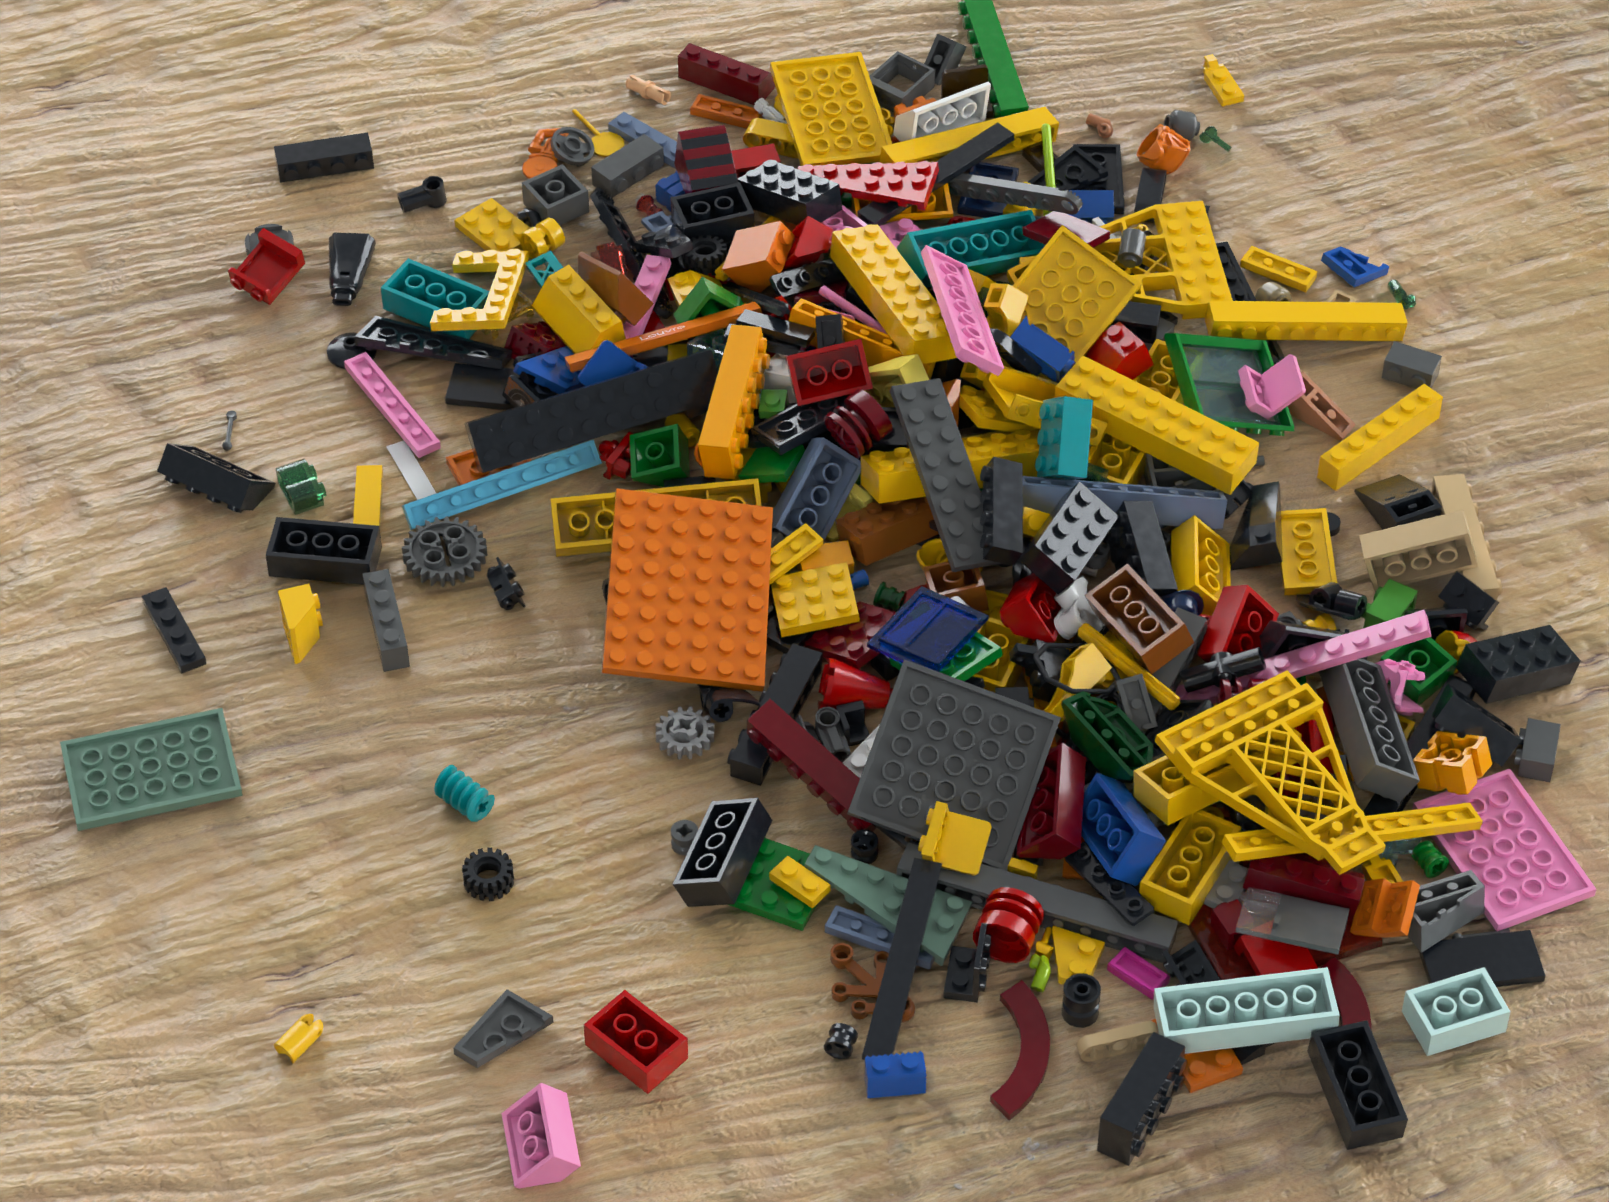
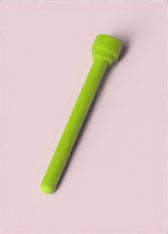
M1045 123L1041 127L1045 181L1047 187L1056 188L1051 126ZM1043 210V216L1052 211Z

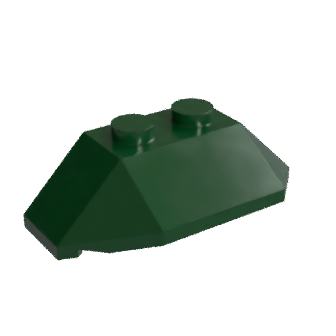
M1085 691L1062 701L1061 705L1072 741L1102 775L1113 779L1131 780L1134 778V770L1152 762L1153 744L1120 707L1103 699L1091 697Z

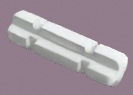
M764 98L756 101L754 109L760 114L763 113L762 116L765 119L787 124V121L784 120L785 117L772 105L768 106L769 103Z

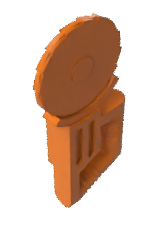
M560 128L538 130L528 148L531 155H529V159L523 163L522 167L523 174L527 178H533L557 167L558 161L551 148V138L555 131ZM563 133L560 135L567 137L569 133ZM548 138L544 146H541L544 139Z

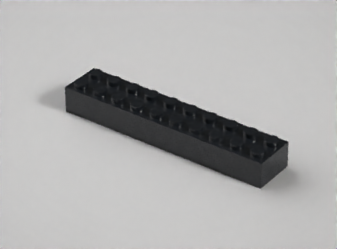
M703 350L466 422L464 425L478 471L481 473L709 404L718 371L712 350Z

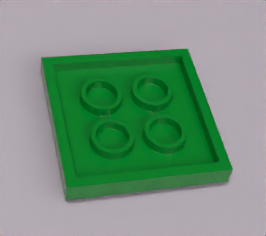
M949 616L890 655L889 660L891 665L898 670L901 669L905 659L953 678L966 681L1003 656L1000 646L953 616Z
M764 838L735 904H730V906L803 931L816 906L814 908L809 907L769 880V872L787 856L804 866L810 853Z

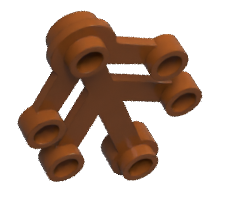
M846 943L835 944L830 951L831 963L838 969H846L863 985H847L843 982H837L832 986V998L837 1002H844L848 997L877 998L889 953L879 951L874 955L875 979L853 960V949L850 945ZM884 959L886 962H879L878 960ZM841 990L844 991V993L838 994L836 993V991ZM909 997L902 1022L909 1021L915 1014V1005ZM861 999L855 1000L851 1004V1015L855 1019H864L868 1014H873L876 1003H867ZM857 1008H863L864 1010H863V1011H857V1010H855V1009H857Z

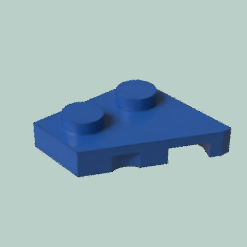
M1341 246L1323 253L1321 259L1324 264L1353 287L1385 276L1389 270L1387 264L1383 263L1380 267L1368 263L1369 257L1356 254Z

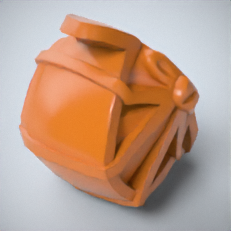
M1159 124L1142 141L1137 151V157L1141 163L1149 168L1167 170L1166 175L1175 172L1182 165L1191 150V142L1168 126Z

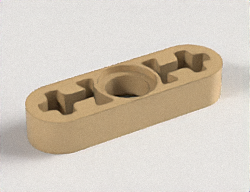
M1145 1021L1093 1033L1082 1037L1077 1042L1076 1047L1081 1059L1086 1062L1143 1050L1152 1033L1159 1034L1158 1027L1153 1021Z

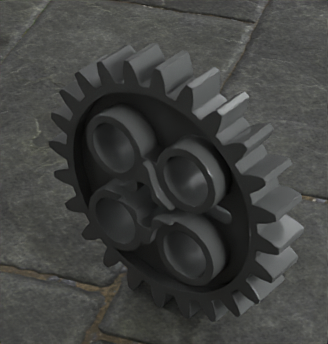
M448 516L441 522L435 517L432 524L425 520V527L416 525V532L409 531V538H404L405 546H402L403 563L406 564L407 572L412 571L413 578L420 576L421 583L429 579L431 586L437 581H440L441 587L445 586L446 581H450L451 585L455 586V580L459 579L464 583L466 575L474 578V571H481V564L486 563L485 557L488 556L486 538H483V532L477 531V525L469 527L468 520L459 523V517H456L453 522L449 521ZM439 536L444 538L446 553L449 557V567L446 566Z

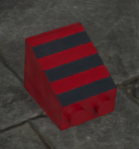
M725 125L678 132L674 165L685 194L738 183Z

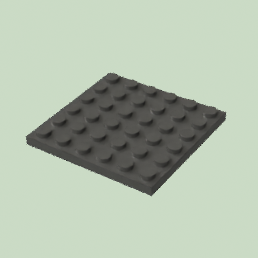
M904 659L847 814L920 841L921 836L927 835L929 825H926V819L929 809L935 808L936 801L947 803L950 812L990 822L992 829L982 864L1007 870L1061 717Z

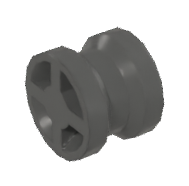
M680 820L672 825L671 846L677 854L687 855L698 831V827L694 822Z

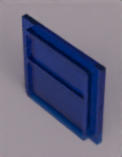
M921 586L867 642V647L898 662L903 663L905 659L940 672L987 622L989 616Z

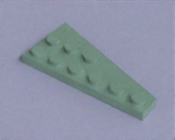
M815 845L804 867L831 884V889L835 888L844 894L846 901L852 905L857 903L863 907L865 914L894 933L908 878ZM936 889L920 952H928L935 957L934 961L937 964L943 966L971 910L972 902Z

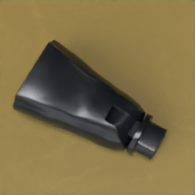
M334 232L329 237V285L334 305L350 306L352 300L356 298L360 291L376 245L375 239L370 234Z

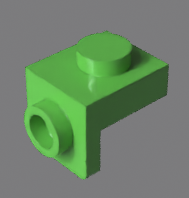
M762 389L758 411L760 419H769L787 409V405H790L787 389Z

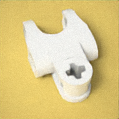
M1083 575L1077 578L1059 595L1056 593L1054 599L1062 607L1054 618V625L1058 633L1067 640L1074 637L1079 627L1084 623L1090 624L1098 632L1104 626L1101 620L1094 614L1085 597V594L1088 593V581Z

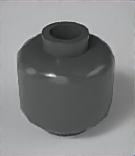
M1174 110L1165 117L1164 126L1173 129L1185 139L1191 141L1195 135L1199 134L1200 122L1197 121L1194 113Z

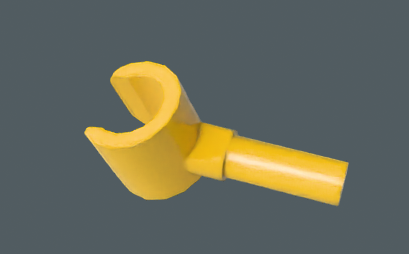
M1046 927L1041 941L1036 943V952L1034 953L1039 956L1045 955L1048 959H1050L1053 953V947L1048 945L1052 933L1051 927Z

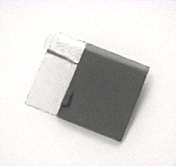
M1248 887L1247 892L1241 891L1239 902L1242 905L1235 932L1339 954L1342 938L1347 926L1349 908Z

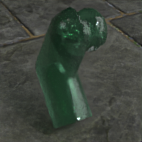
M1393 279L1389 281L1388 289L1397 303H1402L1403 309L1413 308L1416 305L1415 296L1413 294L1407 295L1398 280Z

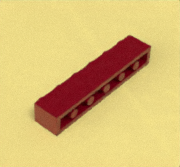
M769 699L747 720V734L749 738L756 744L761 743L773 760L776 762L781 761L793 778L796 780L800 778L807 784V789L813 796L817 798L820 796L827 802V807L833 814L837 816L840 814L846 819L847 825L852 831L856 832L862 829L874 831L876 829L871 823L847 814L860 778L774 701Z

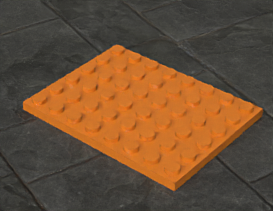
M616 488L602 673L763 692L765 686L773 507Z

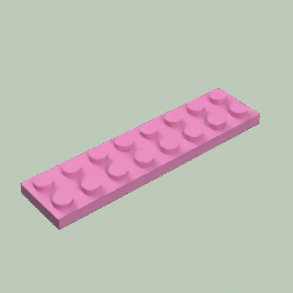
M926 245L921 251V255L956 357L964 363L970 362L977 365L985 373L991 372L999 376L1004 366L967 265Z

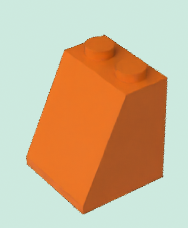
M781 221L737 230L722 270L737 285L761 293L771 284L769 278L772 275L782 273L795 235Z

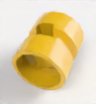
M548 217L536 224L535 227H531L521 233L519 242L523 251H528L529 258L532 260L564 245L565 236L560 225L553 218Z

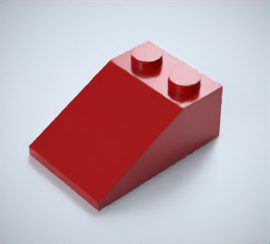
M1121 322L1116 323L1103 332L1085 356L1132 380L1154 365L1145 343Z

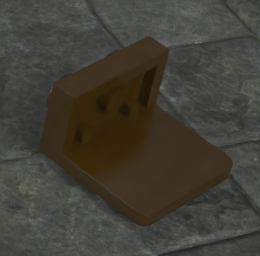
M982 64L943 71L941 99L988 82L987 65ZM989 100L985 119L993 118V109Z

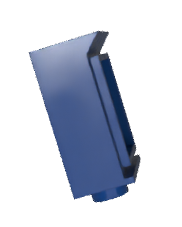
M1027 315L1010 336L1042 367L1041 373L1054 382L1059 383L1076 363L1073 350L1069 353V349L1034 324L1030 326Z

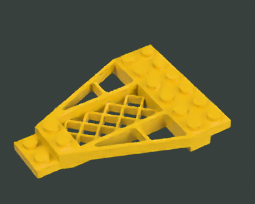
M1203 201L1157 204L1099 226L1109 230L1110 234L1121 231L1122 234L1128 227L1154 218L1158 235L1146 236L1141 263L1149 267L1147 271L1140 268V265L1128 268L1118 261L1121 238L1109 239L1094 247L1095 250L1114 264L1126 269L1125 272L1129 275L1131 273L1136 274L1131 276L1141 283V288L1137 291L1138 294L1132 297L1131 302L1160 305L1161 311L1181 314L1182 320L1205 318L1209 301H1233ZM1152 254L1158 257L1159 259L1157 261H1154L1153 259L1149 258V256ZM1034 256L1019 257V264ZM1174 289L1177 301L1147 296L1145 291Z
M1288 670L1156 735L1155 743L1188 782L1320 861L1325 858L1339 875L1384 852L1386 845L1368 825L1364 812L1356 803L1322 708L1324 702L1307 683L1300 685ZM1309 720L1316 721L1325 747L1313 753L1292 730ZM1272 739H1277L1284 747L1271 745L1269 742ZM1250 750L1263 752V759L1249 756L1247 753ZM1268 753L1282 756V763L1267 760ZM1329 757L1337 781L1319 760ZM1287 758L1295 759L1301 767L1288 765ZM1224 763H1229L1248 786L1231 793L1202 774ZM1256 767L1261 768V772H1259L1256 769ZM1265 769L1281 772L1280 779L1266 776ZM1285 773L1299 776L1300 783L1284 780ZM1305 778L1312 779L1319 788L1305 785ZM1273 787L1278 788V793L1273 789ZM1283 789L1298 792L1297 799L1282 796ZM1302 794L1318 797L1317 803L1302 800ZM1250 795L1258 796L1278 821L1243 799ZM1322 798L1331 800L1337 808L1321 805ZM1290 807L1296 808L1295 813L1291 810ZM1300 809L1314 812L1315 819L1299 816ZM1320 814L1327 815V817L1319 820Z

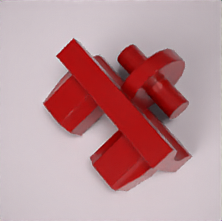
M628 432L620 443L615 439L612 441L604 440L600 443L598 447L601 454L600 459L606 461L605 464L607 466L603 477L610 480L613 475L626 479L630 474L631 463L625 459L631 460L629 435L633 433Z

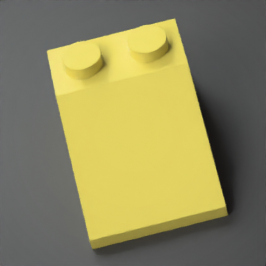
M918 354L901 356L868 367L873 389L865 390V392L869 393L881 407H895L890 394L892 386L926 381L929 378Z

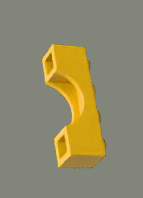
M991 283L983 306L990 317L991 328L998 329L1010 337L1019 326L1028 295L1009 284ZM1000 357L1003 366H1005L1006 361L1002 357ZM964 363L960 377L979 388L985 389L982 384L987 373L981 371L973 363Z

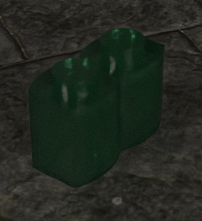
M301 459L275 468L280 489L295 515L324 505L323 497L326 496V490L323 483L316 480L317 473L313 464L308 465L305 459Z

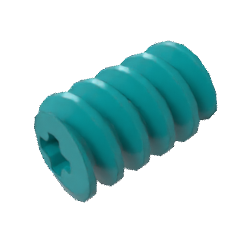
M454 765L447 766L440 773L435 783V794L447 804H451V807L458 810L472 822H477L486 817L494 805V795H489L487 789L481 788L480 784L473 782V779L469 776L465 777V773L461 770L457 771V767Z

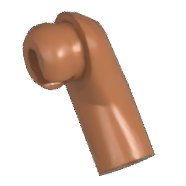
M1091 113L1088 115L1086 124L1097 128L1100 137L1106 139L1112 136L1113 127L1110 120Z

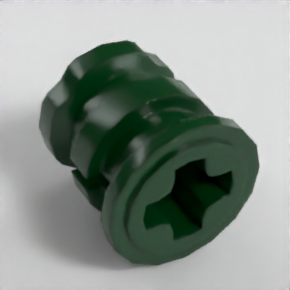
M883 581L876 591L873 605L878 606L881 604L884 609L889 610L891 608L893 612L900 613L905 603L907 592H898L897 588L892 586L888 588L886 582Z

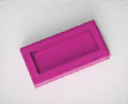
M1126 947L1107 964V971L1152 1000L1154 999V988L1166 987L1170 983L1171 976Z

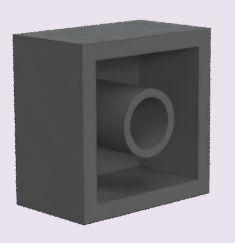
M563 164L522 182L523 204L527 208L538 212L542 221L550 217L559 225H562L589 213L588 190Z

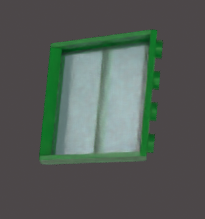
M1165 333L1164 339L1186 407L1237 432L1239 428H1246L1247 434H1261L1262 430H1269V435L1284 436L1285 431H1294V423L1288 406L1267 420L1256 412L1252 413L1245 404L1246 397L1240 386L1241 380L1238 370L1246 365L1262 375L1273 367L1274 363L1267 341Z

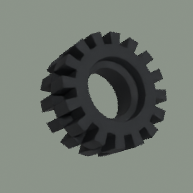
M703 235L698 236V239L695 237L691 238L693 250L683 254L686 271L692 270L708 276V273H711L712 276L716 275L715 270L727 257V245L724 243V240H719V237L716 236L712 239L711 235H707L706 238H703Z
M487 847V852H483V848L478 849V855L472 852L470 853V859L466 857L464 860V865H462L465 890L467 893L471 892V897L476 898L479 895V900L484 901L485 897H489V901H494V896L497 895L498 899L503 898V892L505 894L510 892V887L512 888L514 885L512 860L509 859L508 854L504 853L502 855L500 849H497L494 853L492 848ZM486 870H493L499 873L497 876L488 879L477 876Z

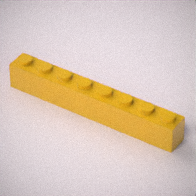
M1041 107L882 146L879 162L882 164L896 162L918 163L921 161L936 162L998 122L1014 133V141L985 158L988 159L1020 151L1042 141L1041 127L1045 123L1051 126L1052 142H1056L1059 122L1046 107Z
M1209 301L1205 315L1209 336L1253 340L1403 341L1408 324L1402 303Z

